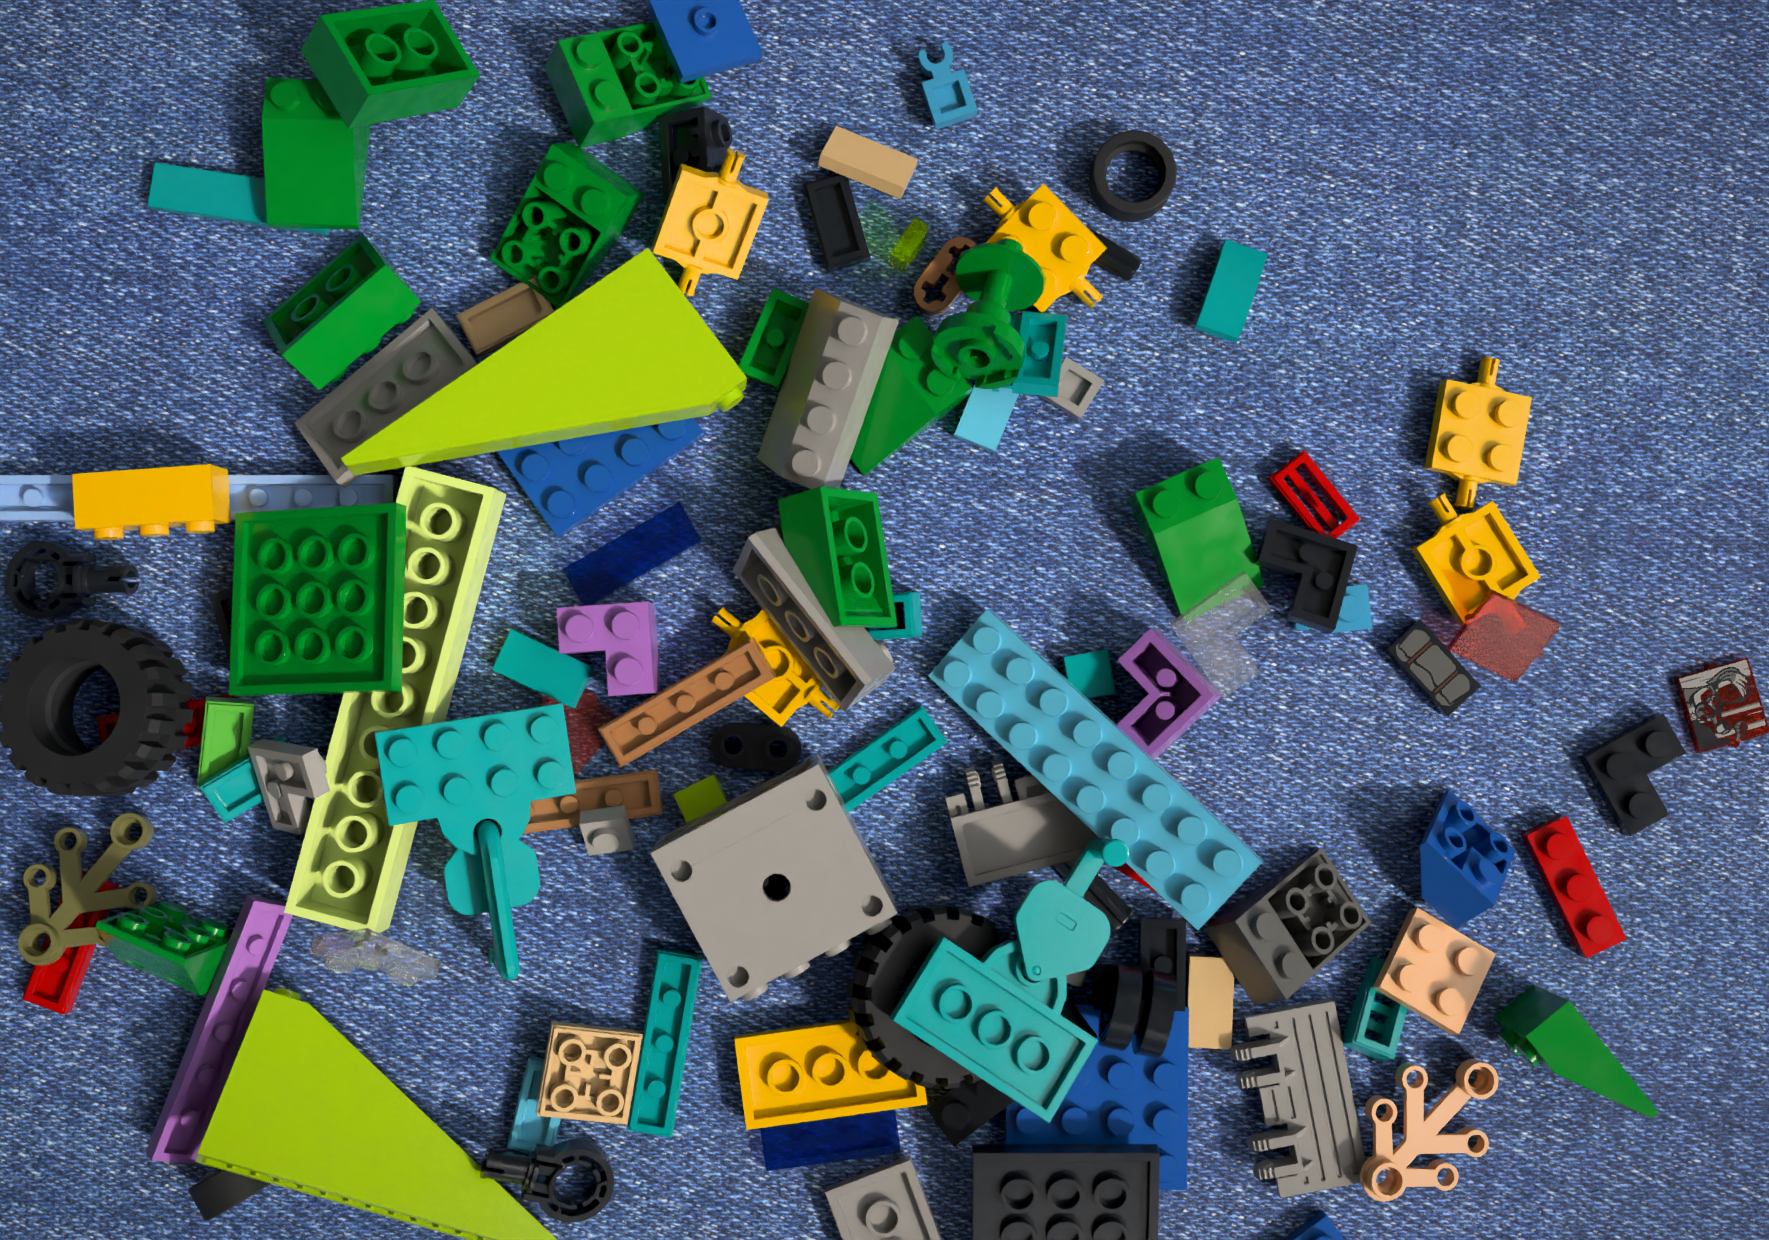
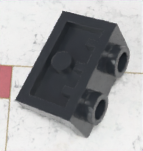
M703 106L659 117L663 201L665 206L681 164L705 172H720L726 151L732 143V131L725 116Z

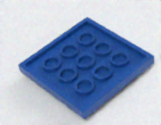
M690 418L496 452L556 536L560 538L705 436V433L695 419Z
M1072 1002L1098 1036L1101 1010H1094L1092 1002ZM1185 1004V1012H1174L1169 1039L1160 1059L1134 1054L1131 1042L1125 1051L1102 1047L1097 1042L1050 1123L1044 1121L1016 1101L1012 1102L1005 1108L1004 1144H1157L1160 1152L1159 1190H1187L1189 1007Z

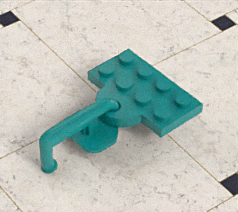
M563 703L374 732L388 825L393 826L437 818L442 834L457 848L446 862L443 871L448 901L457 912L464 915L489 912L494 947L489 952V962L496 968L503 979H515L520 972L511 908L522 906L532 901L540 887L536 853L531 847L519 840L530 820L531 801L576 793Z
M1091 839L1063 884L1052 880H1044L1030 888L1014 915L1018 940H1007L991 947L980 960L945 937L939 936L889 1019L1044 1121L1050 1123L1098 1042L1096 1038L1060 1015L1067 998L1065 975L1090 969L1097 961L1110 937V924L1106 915L1082 897L1104 862L1109 866L1118 867L1128 860L1129 848L1127 844L1119 839Z

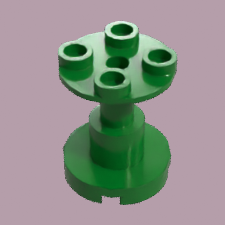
M1008 238L999 240L997 244H979L961 252L956 264V280L964 293L976 302L971 303L967 307L966 312L956 313L942 320L933 337L934 343L931 349V357L938 369L947 377L959 383L962 376L976 380L975 388L997 389L1005 387L1014 382L1018 377L1019 370L1023 366L1025 359V343L1020 334L1010 325L1011 317L1007 310L1016 311L1032 306L1042 295L1046 284V278L1039 264L1031 256L1023 252V247L1019 242Z

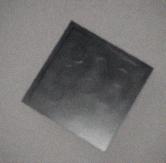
M972 1144V1240H1158L1160 1166L1158 1145Z

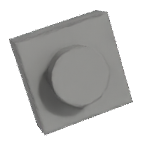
M1066 357L1061 366L1058 397L1042 396L1041 398L1080 421L1104 380Z
M625 805L580 811L579 825L589 856L634 849V835Z

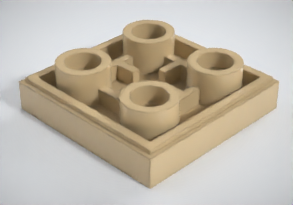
M551 1021L535 1110L536 1116L627 1125L643 1037L640 1030Z

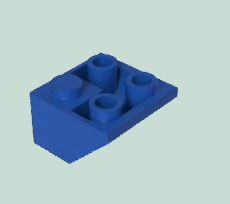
M1450 789L1443 793L1420 844L1422 898L1456 929L1495 906L1515 850L1509 845L1504 836L1495 832L1476 814L1468 803L1459 799Z

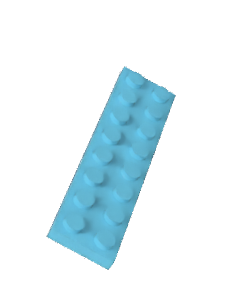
M991 609L984 611L928 675L1099 838L1124 841L1129 848V857L1126 863L1197 930L1209 920L1264 861Z

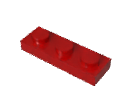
M1558 815L1520 834L1579 956L1587 959L1627 939L1567 816Z

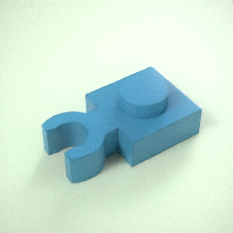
M947 42L941 43V54L944 59L940 63L930 62L925 49L919 51V67L926 76L931 77V80L921 82V90L935 130L977 117L978 113L965 70L961 69L951 72L953 52Z
M1367 584L1347 586L1337 625L1332 633L1373 629ZM1292 599L1288 601L1289 607L1291 605ZM1298 623L1291 624V629L1295 631L1312 629Z

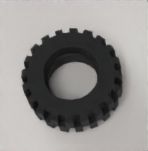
M70 620L66 625L57 623L46 628L42 632L44 638L33 636L21 648L25 652L22 657H13L6 670L10 671L7 681L1 680L0 695H2L0 722H2L3 731L0 732V741L3 748L11 749L12 753L8 755V758L15 769L27 770L24 774L25 778L34 785L46 787L49 792L59 795L102 797L133 793L137 787H147L156 781L159 776L156 771H168L176 761V757L172 755L174 750L184 748L188 739V735L183 734L185 724L192 723L194 711L187 709V699L193 698L191 683H185L181 678L186 674V669L181 660L170 658L173 655L172 649L164 641L154 639L152 633L139 628L100 620ZM104 667L111 674L117 685L120 695V712L115 728L110 736L99 747L91 751L82 743L76 733L73 722V705L76 694L83 682L92 673Z
M931 904L925 907L917 905L905 908V913L891 917L893 922L887 928L865 937L863 940L866 944L865 949L861 955L855 953L850 965L855 968L853 980L847 979L846 994L851 996L852 1005L848 1006L847 1009L850 1021L855 1023L858 1029L855 1034L861 1044L872 1053L871 1056L904 1080L908 1079L919 1086L928 1088L940 1085L945 1089L959 1088L960 1081L967 1080L973 1084L981 1080V1078L895 1023L889 1017L899 1002L900 987L906 972L918 958L931 951L939 936L945 937L978 960L991 947L1011 940L1006 932L998 931L995 928L994 922L969 910L938 904Z

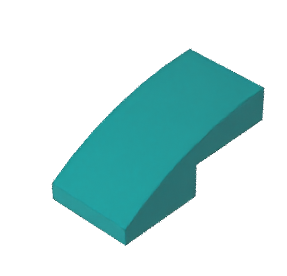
M1225 239L1220 249L1210 284L1204 294L1194 329L1237 343L1255 296L1268 255L1267 253Z

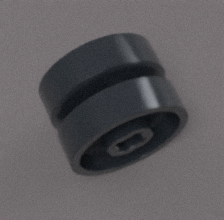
M1116 961L1109 974L1103 996L1098 1029L1099 1045L1125 1051L1131 1042L1134 1054L1160 1059L1166 1048L1174 1018L1177 995L1176 976L1150 969L1142 980V970L1139 966Z

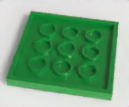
M399 503L235 513L229 695L266 696L402 691L407 506Z

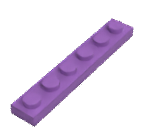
M247 894L145 1153L151 1161L196 1163L198 1150L293 917L291 914L284 913L287 902Z

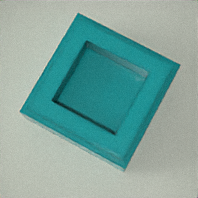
M1108 649L1062 657L1066 679L1087 698L1116 694Z

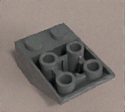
M1321 847L1234 903L1204 929L1253 1004L1258 1005L1287 1000L1371 924V921Z

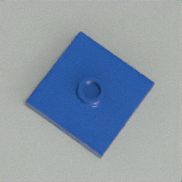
M645 0L644 2L679 83L755 63L763 55L739 0Z

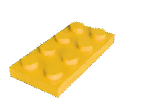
M850 1019L735 1035L734 1038L746 1130L927 1105L925 1087L919 1086L908 1079L904 1080L871 1056L872 1053L859 1041L855 1034L858 1031L856 1024L851 1022Z

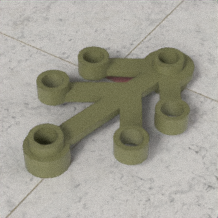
M125 813L117 817L110 828L112 844L83 879L80 853L85 850L88 843L86 833L81 829L72 827L63 828L56 833L54 847L59 852L63 903L51 915L49 890L57 882V872L52 866L34 864L26 869L23 875V882L29 891L31 923L22 930L18 938V950L25 961L38 966L49 965L60 959L66 948L91 944L108 947L95 927L66 929L80 913L128 906L132 909H140L142 906H150L156 902L157 890L152 884L147 882H135L124 889L98 892L132 850L142 849L152 840L154 828L152 822L146 816ZM135 824H139L142 828V834L137 840H133L130 837V829ZM70 833H73L76 836L77 842L69 850L65 846V839ZM42 869L46 874V880L43 885L38 886L35 883L34 877ZM142 887L147 892V898L142 904H138L135 901L134 895L137 889ZM43 934H47L51 939L50 946L45 951L39 946V939Z

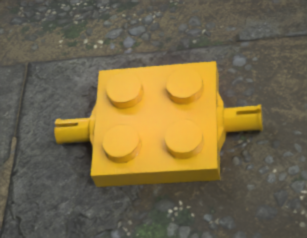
M732 148L727 149L719 173L705 172L684 164L680 165L652 243V252L654 254L673 259L684 267L677 286L683 294L686 291L687 296H694L701 273H717L738 280L769 201L767 192L743 185L737 180L738 173L746 156L738 150L735 154Z
M1044 183L1026 201L1016 206L995 187L990 194L1002 207L990 195H987L983 202L1002 220L998 225L996 233L986 243L997 244L1001 239H1013L1022 245L1024 253L1031 256L1039 264L1046 278V284L1042 295L1033 305L1043 313L1058 297L1072 290L1090 310L1096 303L1084 290L1096 302L1103 295L1084 277L1087 275L1090 265L1107 247Z
M1480 358L1477 383L1467 384L1448 379L1439 383L1424 469L1445 473L1454 480L1459 481L1456 502L1454 504L1456 508L1474 509L1478 484L1489 482L1504 486L1517 485L1532 397L1506 392L1495 385L1500 360L1497 358Z
M1445 493L1430 500L1427 504L1435 513L1441 526L1438 527L1433 536L1411 550L1458 625H1465L1485 612L1496 611L1507 628L1508 633L1523 627L1526 622L1522 619L1512 601L1523 588L1538 580L1541 576L1495 503L1490 501L1470 513L1457 515Z
M723 607L718 614L731 624L730 626L717 615L714 616L711 622L732 638L727 652L753 637L757 641L777 676L744 696L780 727L787 722L798 708L806 705L808 702L827 717L828 720L834 713L824 706L821 701L825 702L835 712L838 710L839 704L820 689L822 687L820 680L764 609L755 618L742 624Z

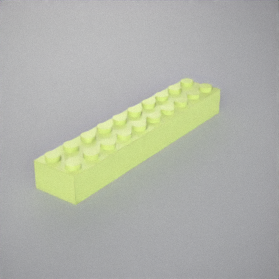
M405 467L396 503L407 506L402 691L343 694L325 760L327 768L325 775L330 791L314 800L284 913L371 936L389 929L418 821L393 826L388 825L374 732L446 720L504 506L505 493L492 487L416 467Z

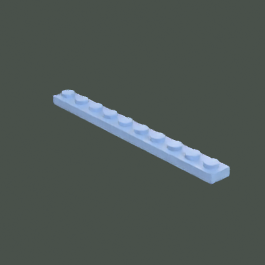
M0 475V522H75L72 475ZM228 475L231 522H235V513L396 503L398 496V477L395 475H361L346 488L338 484L331 475Z

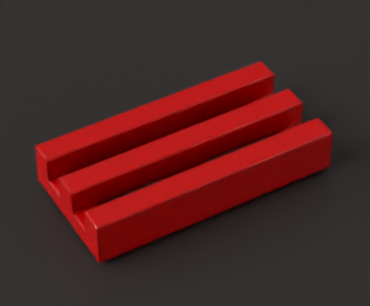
M1305 450L1298 453L1292 460L1266 479L1302 525L1309 531L1337 539L1361 520ZM1300 465L1344 519L1342 523L1339 524L1295 468ZM1285 476H1287L1330 530L1328 534L1283 480Z

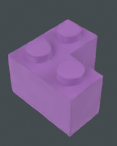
M645 601L556 608L559 654L605 652L608 696L661 692L656 608L654 603Z
M1150 628L1117 660L1149 693L1117 726L1152 758L1159 757L1223 696L1160 630Z

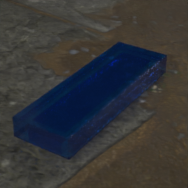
M678 502L564 568L563 571L583 606L595 605L699 545L703 540L682 504Z
M896 1109L760 1128L766 1171L901 1153Z

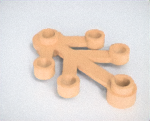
M1468 1059L1458 1067L1456 1083L1424 1117V1089L1428 1083V1075L1422 1067L1410 1062L1403 1063L1396 1070L1395 1079L1397 1084L1404 1089V1139L1394 1150L1392 1144V1123L1397 1117L1396 1105L1393 1101L1381 1095L1372 1096L1365 1105V1114L1373 1122V1156L1367 1159L1361 1168L1360 1183L1366 1194L1382 1202L1398 1198L1406 1187L1435 1186L1440 1190L1449 1191L1457 1185L1459 1179L1457 1169L1442 1159L1433 1160L1427 1168L1407 1166L1418 1154L1465 1153L1471 1157L1483 1156L1489 1147V1140L1484 1132L1472 1126L1463 1127L1458 1133L1438 1134V1132L1471 1097L1486 1099L1492 1096L1499 1082L1498 1074L1491 1065L1477 1059ZM1415 1070L1417 1074L1416 1081L1408 1085L1407 1075ZM1473 1070H1476L1477 1078L1474 1083L1469 1084V1075ZM1385 1103V1115L1381 1118H1377V1107L1380 1104ZM1472 1135H1476L1477 1143L1473 1148L1469 1149L1468 1140ZM1442 1168H1446V1178L1438 1182V1172ZM1382 1169H1385V1180L1381 1183H1377L1376 1178L1378 1173Z

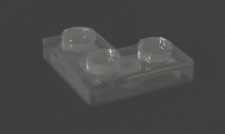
M1242 571L1174 619L1169 625L1209 681L1223 695L1222 698H1225L1260 673L1235 635L1272 609L1247 573Z
M369 928L315 936L310 950V954L326 960L324 966L330 970L340 973H351L352 969L355 968L380 969L389 973L388 979L404 986H415L416 981L436 979L441 965V961Z

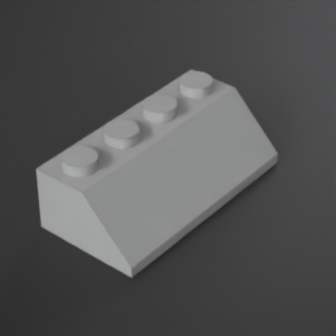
M815 288L757 459L780 477L809 489L820 486L840 489L899 319Z
M780 526L756 532L747 538L733 569L734 573L845 712L883 684L894 672L896 667L892 663L893 660L889 650L880 641H874L864 627H834L785 547L783 532Z

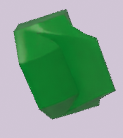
M772 288L739 364V368L746 377L775 389H781L810 303Z

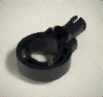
M34 542L21 548L11 559L6 572V589L14 606L23 614L34 618L57 619L72 614L79 607H90L96 604V598H75L77 594L135 593L139 587V582L121 581V579L139 578V573L133 565L76 566L75 563L96 562L95 555L78 553L72 547L61 543ZM40 561L53 562L52 565L55 567L58 575L57 588L52 594L53 597L49 600H40L41 596L35 590V572L41 566ZM37 605H39V606H46V609L43 610V609H41L40 607H38Z
M584 1139L565 1140L555 1144L553 1147L536 1144L535 1151L528 1153L527 1156L494 1150L488 1147L485 1152L487 1159L483 1158L480 1178H489L521 1185L522 1200L539 1203L541 1209L548 1216L562 1222H580L595 1216L606 1206L614 1189V1175L608 1155L600 1146ZM595 1161H597L603 1167L604 1171L599 1172L598 1165ZM574 1164H581L587 1168L592 1166L593 1174L595 1175L592 1186L581 1194V1204H576L575 1196L561 1195L554 1188L557 1177L565 1171V1168Z

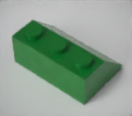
M362 233L268 314L262 322L281 356L320 391L328 383L338 381L346 373L348 366L361 354L374 350L380 343L382 336L393 326L407 321L413 315L415 307L421 303V300L402 276Z

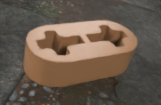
M966 237L950 239L919 277L914 286L913 300L921 313L927 316L944 314L963 290L956 280V271L953 275L947 272L953 260L950 253L953 251L960 254L963 250L976 246L973 240ZM941 279L946 281L941 291V297L944 301L940 303L937 300H933L930 304L924 301L926 292L923 288L927 286L933 289Z

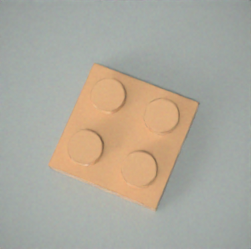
M1412 908L1408 912L1373 988L1451 1035L1460 1034L1496 954L1420 908Z

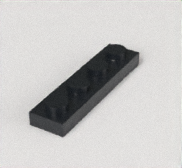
M1071 1000L1065 1001L1060 1015L1094 1038H1097L1096 1033ZM982 1079L973 1084L963 1080L959 1088H952L930 1105L927 1111L951 1144L956 1146L1014 1102V1100Z

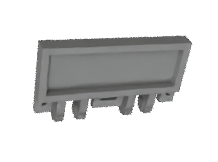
M1001 760L991 762V772L993 780L997 784L1001 803L985 807L980 790L979 774L975 771L974 767L964 770L975 811H968L964 793L945 797L968 887L1078 859L1087 843L1093 838H1099L1033 775L1014 779L1019 800L1013 801Z
M1331 998L1263 1010L1262 1013L1244 1016L1247 1035L1252 1037L1266 1034L1267 1039L1231 1046L1229 1049L1231 1059L1245 1061L1251 1058L1270 1055L1272 1067L1248 1070L1237 1074L1235 1077L1236 1087L1242 1089L1258 1088L1266 1127L1284 1124L1282 1129L1249 1136L1247 1139L1248 1149L1266 1151L1268 1149L1288 1146L1290 1154L1287 1157L1254 1164V1167H1252L1254 1178L1260 1180L1275 1178L1280 1198L1360 1183V1171L1366 1160L1335 1001Z

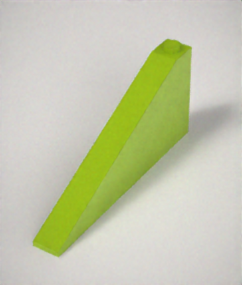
M646 248L340 459L355 476L708 416L719 408L722 412H726L736 406L744 398L742 392L746 389L747 377L650 249Z
M275 988L273 992L263 989L198 1150L195 1162L466 1240H557L494 1179L480 1178L481 1167L309 1003L300 1001L301 996L283 988Z

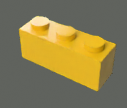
M212 464L72 474L75 529L94 533L95 540L124 539L123 531L139 530L142 537L168 536L169 528L185 527V532L190 534L215 532V525L231 524L228 470Z

